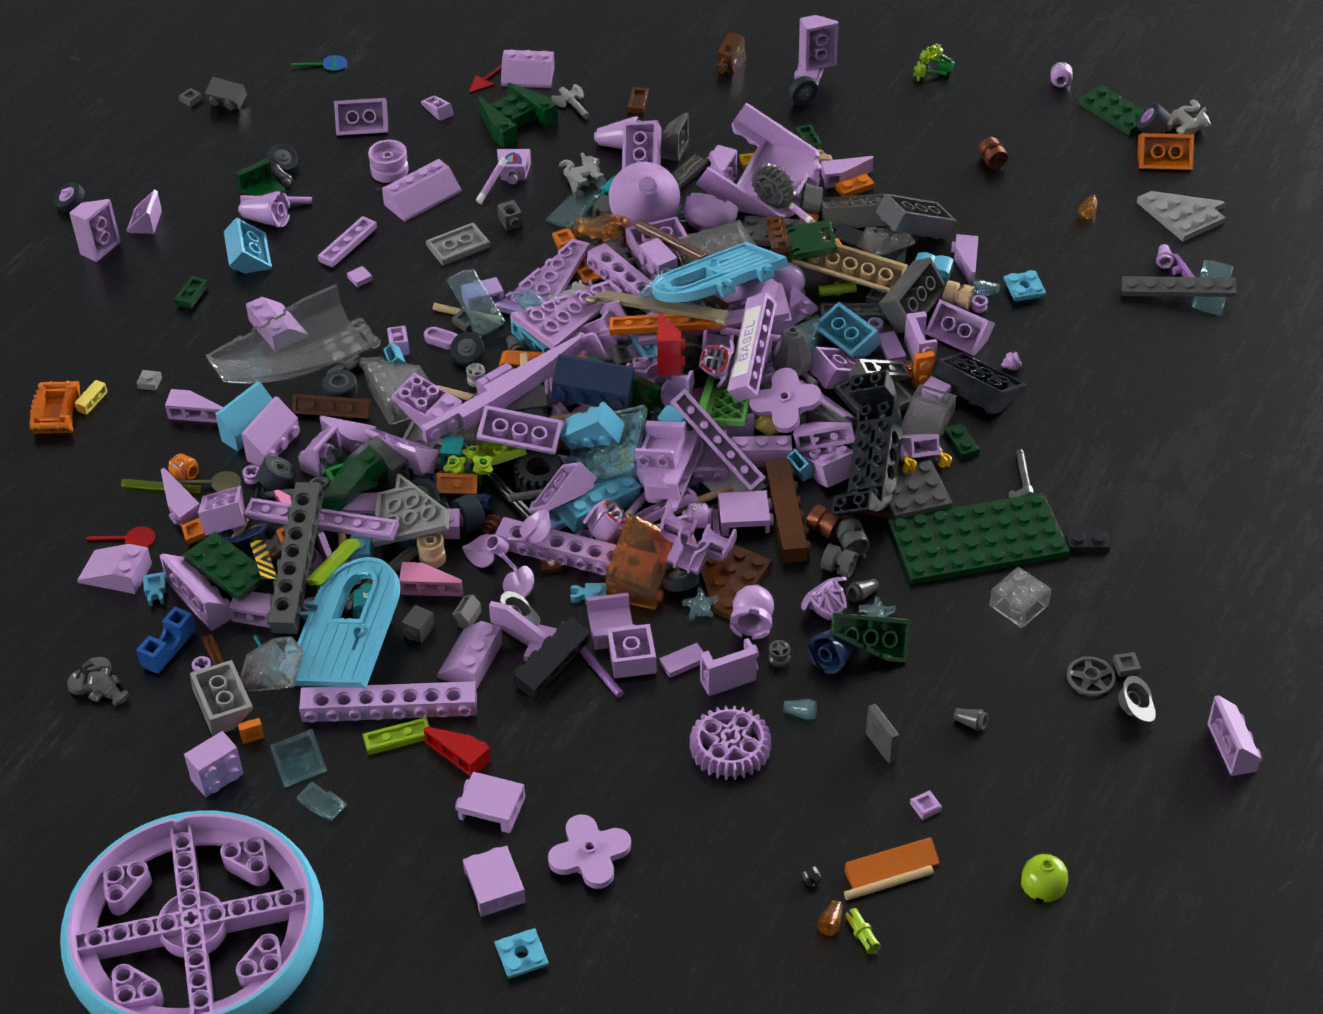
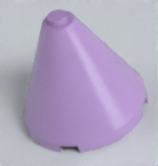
M651 162L633 163L623 168L613 179L609 190L610 210L624 228L633 227L638 220L650 223L675 217L680 205V190L675 178L668 170Z

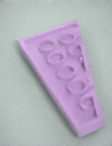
M576 239L570 240L558 251L554 258H549L545 261V265L542 268H537L519 283L517 289L513 292H508L505 295L506 298L501 302H496L494 309L508 314L515 311L519 313L525 311L527 307L532 306L534 308L540 306L542 302L547 301L546 299L549 295L554 297L560 295L565 291L590 249L589 243Z
M610 280L592 285L584 291L577 290L572 295L567 296L565 294L542 302L540 306L534 308L530 306L525 308V311L519 313L517 311L512 312L510 318L548 348L553 349L564 343L581 326L586 325L596 317L604 304H606L604 302H597L596 304L586 303L587 296H595L599 292L604 293L605 291L622 293L623 290Z

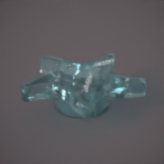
M698 588V595L695 598L682 601L684 606L691 607L689 618L693 620L696 615L713 617L714 614L710 611V606L715 604L719 598L718 595L705 597L702 589Z
M878 596L875 597L873 605L859 606V611H864L871 616L886 617L896 610L894 605L891 607L883 606Z

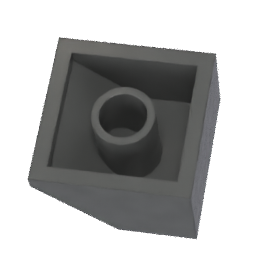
M685 112L671 121L666 130H663L661 158L679 161L689 141L688 113Z

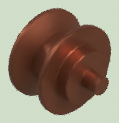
M488 515L482 526L485 534H495L502 520L499 516Z

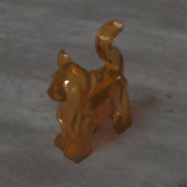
M602 214L592 218L589 216H575L576 222L573 225L572 233L578 237L601 238L604 242L611 240V237L607 234H614V236L622 235L620 225L627 224L626 216Z

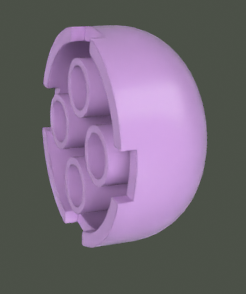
M691 193L690 196H687L684 205L686 221L704 235H710V233L722 234L729 231L735 224L739 208L732 202L727 200L724 203L722 200L717 199L716 196L704 193Z

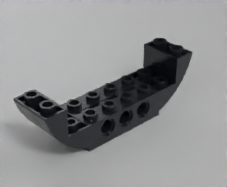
M888 370L851 376L849 393L859 404L848 491L847 494L834 496L832 515L846 516L881 511L895 497L903 427L897 392Z

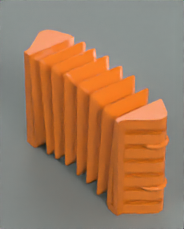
M79 381L40 382L38 384L39 390H36L37 395H34L35 399L32 400L30 431L34 432V434L73 433L72 412H74L73 408H76V400L80 397Z

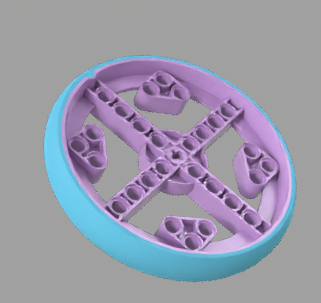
M192 811L169 815L139 826L116 840L88 866L70 895L61 925L60 944L64 971L76 996L91 1014H270L295 991L314 960L323 928L322 893L317 877L300 849L285 835L268 824L248 816L223 811ZM196 846H222L220 853L225 869L255 886H262L268 883L271 869L280 880L284 890L220 902L214 895L201 891ZM172 851L177 896L165 904L160 914L154 917L97 928L106 902L112 914H125L152 884L146 862ZM289 920L286 936L281 948L279 940L274 934L262 935L236 966L238 981L243 989L227 998L214 1002L209 953L214 951L223 942L226 934ZM164 946L173 955L185 959L190 1008L162 1007L164 997L159 983L130 965L121 964L114 968L111 981L104 972L99 960Z

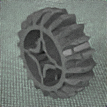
M767 163L760 166L754 172L751 185L755 188L754 192L758 194L757 197H760L762 202L764 201L772 207L785 208L793 201L796 187L793 185L794 181L790 179V175L786 174V170L783 171L780 166L776 167L775 164Z

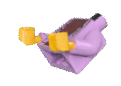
M939 434L902 436L900 460L904 462L903 472L908 473L909 469L912 472L915 471L916 461L911 458L931 455L940 458L938 461L940 467L950 466L952 457L943 453L942 448L939 446Z

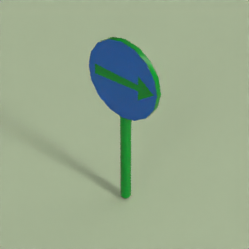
M331 55L326 57L322 63H292L291 66H323L329 71H340L347 66V60L340 55Z

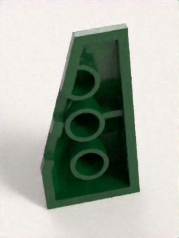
M362 444L346 458L324 492L321 509L341 511L388 470L383 457L370 445Z
M832 612L830 634L886 661L907 662L911 620Z

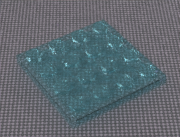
M640 405L615 411L614 413L625 423L619 444L571 449L568 464L581 462L597 477L594 483L636 475L638 466L634 450L641 448L648 411L646 406Z

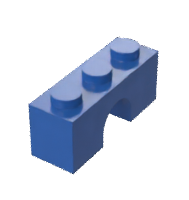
M174 607L162 620L163 632L160 638L156 639L148 636L137 648L136 652L141 667L159 674L196 631L192 614L178 607Z

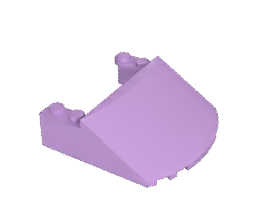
M746 103L732 123L733 132L736 135H741L750 144L758 147L738 182L735 184L711 167H707L696 185L711 195L716 196L717 199L722 200L724 203L727 200L732 202L739 208L740 212L764 217L783 216L784 219L796 214L788 206L785 208L772 207L764 201L762 202L760 197H757L758 194L754 192L755 188L751 185L753 183L751 181L753 174L760 166L767 163L775 164L776 167L780 166L783 171L786 170V174L790 175V179L794 181L793 185L796 187L795 198L792 202L800 207L801 192L804 184L819 185V172L821 170L818 159L820 157L819 150Z

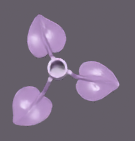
M546 509L537 511L522 523L520 534L524 538H508L506 536L501 538L495 534H484L463 546L464 553L474 565L480 568L490 566L494 561V554L502 557L514 570V572L508 573L503 581L504 592L512 591L526 598L533 588L534 574L528 566H522L517 569L505 556L509 549L507 542H526L529 540L534 545L542 543L548 537L551 529L549 512Z

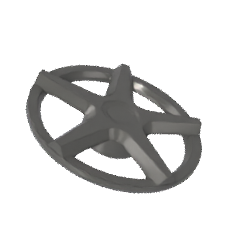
M1087 656L1078 658L1067 669V680L1080 695L1099 696L1105 693L1108 694L1116 681L1113 668L1106 661L1097 657ZM1091 660L1101 662L1108 668L1099 670L1092 666ZM1085 661L1083 672L1072 670L1076 663ZM1111 673L1112 681L1107 687L1100 678ZM1071 676L1083 679L1080 687L1073 682ZM1091 684H1095L1102 690L1088 691L1086 689Z

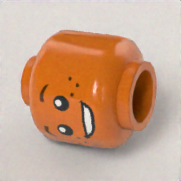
M177 454L169 461V473L178 480H193L198 474L197 461L185 454Z

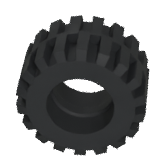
M529 451L527 455L517 459L516 465H514L517 492L544 489L560 467L564 465L559 455L556 456V454Z

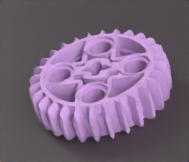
M725 705L724 710H720L718 707L714 713L709 710L708 716L702 714L701 720H696L695 726H692V733H690L692 758L695 759L696 765H701L702 771L708 769V774L716 773L717 778L720 775H724L726 780L728 776H733L734 780H736L737 775L745 778V773L747 772L753 775V769L759 771L760 765H765L766 759H769L771 750L769 727L765 726L764 720H760L759 714L752 716V710L746 713L744 712V707L741 710H736L735 705L733 709H728ZM752 734H754L758 740L752 738ZM703 744L710 747L708 751L704 749Z

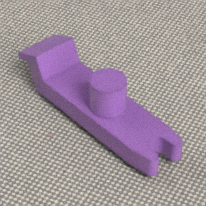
M1177 253L1173 254V275L1180 274L1182 277H1195Z

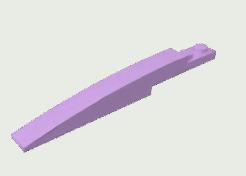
M579 334L487 383L483 386L484 392L422 425L423 440L428 444L460 426L464 430L473 427L481 422L485 405L503 409L554 374L559 354L578 355L583 350L582 335Z

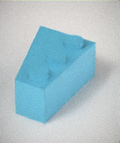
M601 402L597 408L590 407L588 412H579L566 418L560 439L570 449L619 444L625 423L605 402Z

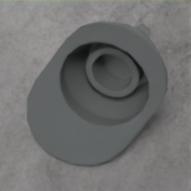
M507 591L500 596V603L510 605L535 626L539 625L540 617L520 594Z
M1137 676L1126 678L1123 688L1118 694L1121 708L1128 715L1135 716L1139 720L1144 722L1153 721L1155 709L1148 685Z

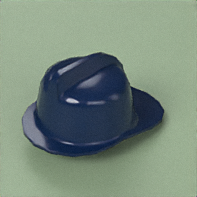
M265 522L256 524L227 541L231 544L237 543L245 553L253 554L249 540H266L265 529L268 525Z

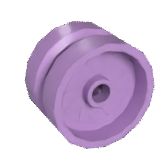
M383 140L369 148L370 170L375 180L392 183L408 174L407 151L401 142Z

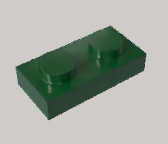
M191 276L174 298L175 305L192 309L209 286L208 280Z
M962 423L944 428V435L961 459L979 455L980 448Z

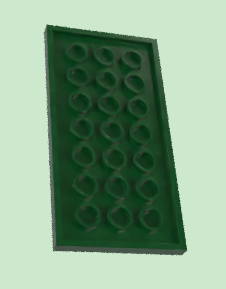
M1043 492L897 518L896 520L892 518L888 519L887 524L911 585L1068 557L1070 554L1069 547Z

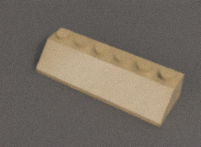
M838 243V253L801 260H794L793 258L792 261L795 265L887 293L907 270L908 266L904 263Z

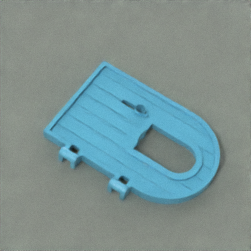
M744 242L660 275L651 285L653 296L655 299L663 302L693 301L719 293L723 298L735 293V286L758 278L760 282H764L774 278V271L788 266L787 257Z
M363 557L347 562L336 569L321 585L314 601L304 602V605L308 608L307 612L301 611L300 616L306 621L297 645L288 644L287 649L291 654L284 655L282 658L289 665L283 679L288 686L367 687L400 596L399 578L385 561L374 557ZM364 579L373 580L372 589L369 592L360 619L340 618L353 586Z

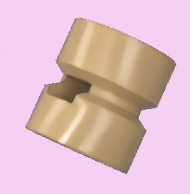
M949 280L945 286L942 300L952 305L957 304V307L968 310L971 306L975 287L966 284L960 286V283Z
M438 532L417 537L420 563L434 568L442 566L446 560L442 534Z

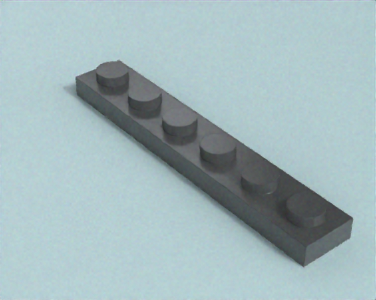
M1122 276V296L1236 297V278Z

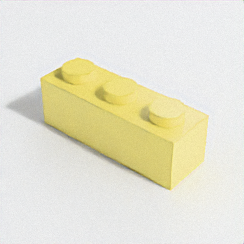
M95 380L76 400L77 412L87 415L108 392L106 384Z

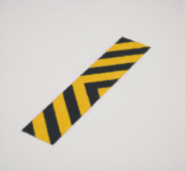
M249 540L261 578L278 579L265 540Z

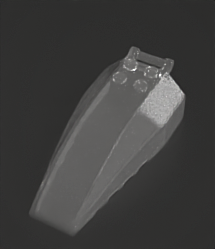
M335 284L297 301L284 309V313L276 318L270 317L264 325L253 327L252 332L243 337L241 335L236 337L233 341L207 354L206 358L223 382L256 383L259 381L260 383H267L316 372L369 348L375 349L380 346L381 341L371 333L370 327L366 326L364 319L358 318L349 322L340 302L338 287Z

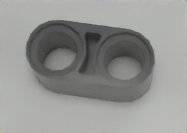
M807 183L804 184L800 199V208L804 212L814 215L819 214L823 188Z

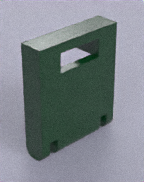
M830 220L791 226L786 229L794 260L838 253ZM829 234L830 241L824 242L823 237Z

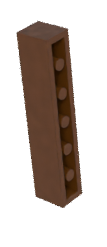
M789 459L765 461L766 484L769 498H771L772 513L782 563L807 561V553L811 552L810 540H806L808 535L807 526L802 523L804 522V512L799 509L801 507L800 495H796L798 493L797 481H793V478H795L794 467H790Z

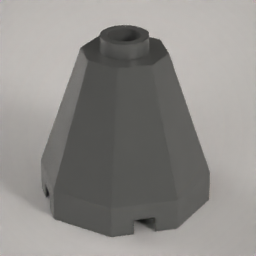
M792 326L782 332L772 353L773 369L775 371L782 368H791L799 376L812 368L811 352L803 330Z

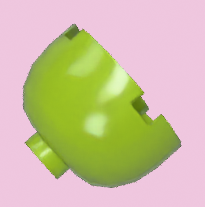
M1051 854L1036 855L1026 862L1021 874V885L1024 892L1035 900L1037 897L1044 899V902L1055 901L1062 897L1066 891L1068 871L1064 863Z

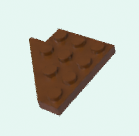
M733 545L732 550L722 561L707 557L700 572V577L713 612L730 620L736 593L745 586L758 585L771 568L772 560L737 545Z

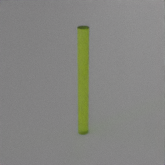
M122 479L121 482L122 487L165 490L163 482ZM181 484L190 493L201 492V485Z

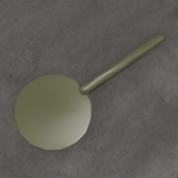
M230 471L219 472L213 476L212 480H177L180 484H211L216 492L241 486L240 477Z

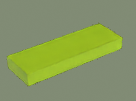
M357 538L345 539L306 579L309 586L322 585L360 546Z
M427 717L362 734L368 755L425 741L423 729L430 727Z

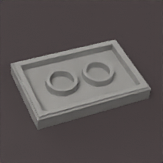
M474 222L426 240V246L442 266L491 247L490 241Z

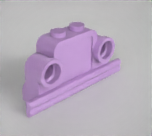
M688 434V441L676 469L637 467L636 464L635 475L639 477L640 485L644 487L645 499L648 502L658 503L668 499L664 507L665 510L669 502L672 503V510H677L705 446V442H700L699 434Z

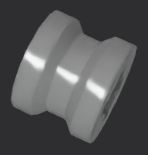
M473 363L467 367V382L470 386L476 387V381L485 376V367L482 364Z

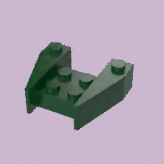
M510 82L507 83L508 96L492 104L478 97L480 116L494 141L503 148L518 141L517 128L533 120H536L544 127L557 122V104L545 95Z

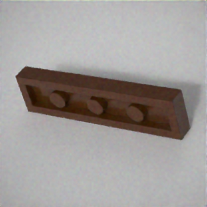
M771 216L765 219L772 252L777 254L791 253L783 216Z
M293 394L292 413L369 419L371 399Z

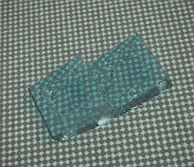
M311 782L297 796L299 803L330 821H333L347 806V803L330 790L327 793L314 782Z

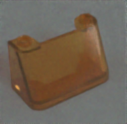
M629 513L607 569V595L628 593L629 604L656 610L658 602L663 600L664 590H661V582L668 566L667 557L674 544L661 536L660 526L639 515Z

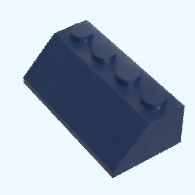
M559 354L552 380V399L599 407L601 402H605L612 410L627 413L634 397L635 367Z

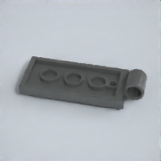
M746 216L737 237L738 244L748 242L753 245L771 246L765 219L770 217ZM784 219L786 229L791 226L808 224L804 220ZM829 234L823 238L829 240Z

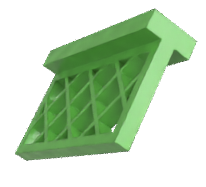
M708 375L699 405L718 425L744 426L750 407V399L738 402L727 391L730 380L723 386L727 388L719 389L716 386L720 380Z

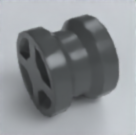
M783 640L772 642L769 646V662L775 667L788 665L790 662V645Z

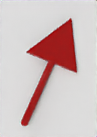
M502 64L484 79L475 75L469 93L494 86V83L487 80L502 69Z

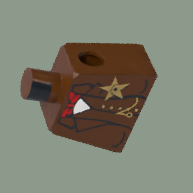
M732 32L727 34L717 52L718 65L716 69L718 72L724 73L727 71L734 73L746 60L744 36Z

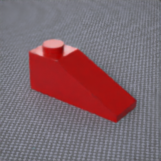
M431 727L423 729L425 743L469 776L473 772L478 773L491 762L489 746L484 741L480 742L474 736Z

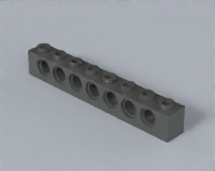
M296 482L295 489L291 491L292 504L287 510L288 524L284 526L285 539L281 542L280 546L282 555L281 559L277 561L278 579H274L273 582L275 590L274 594L270 596L271 610L266 616L267 625L270 626L272 633L298 634L301 619L300 613L303 608L307 587L306 579L309 576L324 496L320 483Z

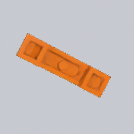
M569 228L552 233L558 250L570 240L576 239ZM584 257L574 276L578 281L582 280V284L586 285L589 284V280L595 282L600 280L601 277L587 266V260Z

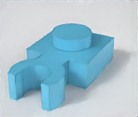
M164 572L143 575L144 593L147 596L149 606H153L152 602L155 599H159L161 605L164 604L163 593H166Z
M585 583V588H581L578 585L571 586L570 598L573 603L585 600V604H587V598L606 595V583Z

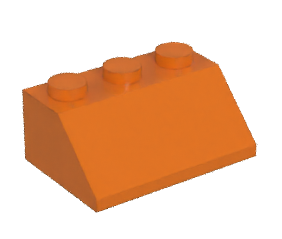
M1141 133L1138 136L1137 154L1139 169L1193 170L1194 135Z

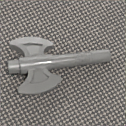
M574 84L570 91L565 87H561L559 89L561 95L551 97L557 106L565 108L566 103H569L584 119L589 117V113L576 100V98L582 99L584 96L580 86Z

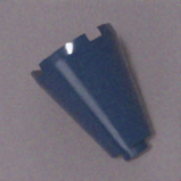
M830 629L814 635L809 640L810 645H808L807 651L809 658L817 668L820 666L825 669L823 672L834 674L844 667L856 646L831 635Z

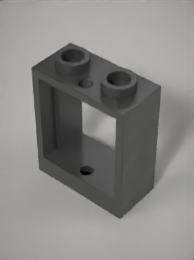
M378 436L364 443L375 449L383 457L388 467V470L376 479L379 485L386 490L394 489L396 487L397 474H401L410 481L408 461L405 457Z

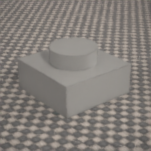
M142 370L137 381V387L139 389L157 390L162 379L161 372Z

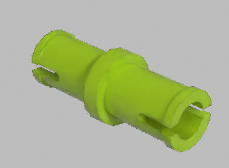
M834 282V284L819 285L818 291L820 297L840 296V294L855 293L857 288L854 282Z
M853 908L849 910L853 916H850L847 912L845 918L853 928L854 936L856 939H860L868 954L875 953L876 951L873 946L879 950L881 945L873 935L872 927L864 921L858 909Z

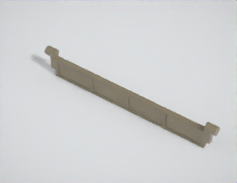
M613 291L599 292L595 296H587L585 300L589 304H596L597 302L609 303L619 300L622 306L716 321V325L725 327L729 319L728 310L680 302H663L655 298Z

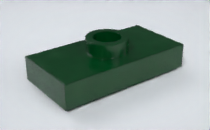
M811 124L795 127V133L799 138L814 148L822 150V143Z

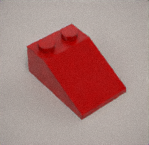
M658 314V376L681 375V368H685V356H681V351H685V339H681V331L663 314Z

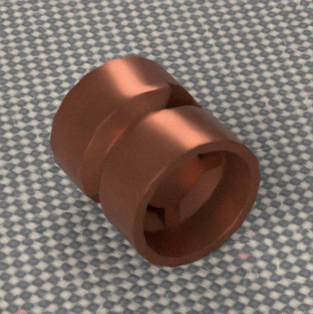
M995 137L984 139L978 146L980 156L990 169H1000L1007 163L1009 156Z
M818 504L809 513L806 526L816 533L821 531L823 537L834 540L837 537L835 533L836 527L845 519L842 516L832 515L829 509Z

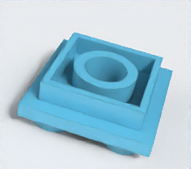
M1029 270L1025 273H1011L1004 276V281L1015 301L1040 298L1046 295V291L1036 271Z
M535 928L494 941L508 979L549 965ZM520 952L528 954L525 958L516 957Z

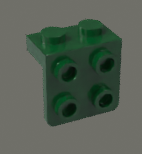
M263 159L236 172L238 187L246 196H261L276 191L286 192L285 188L272 176L270 162L267 159Z

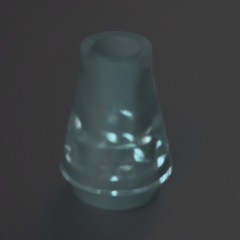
M981 279L971 283V286L975 287L974 295L987 296L999 294L1000 286L998 283Z
M812 699L785 700L783 711L806 720L814 719L817 713V702L812 701Z

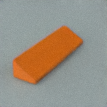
M926 838L849 861L845 864V874L852 889L929 865L932 867L939 865V860L932 839Z

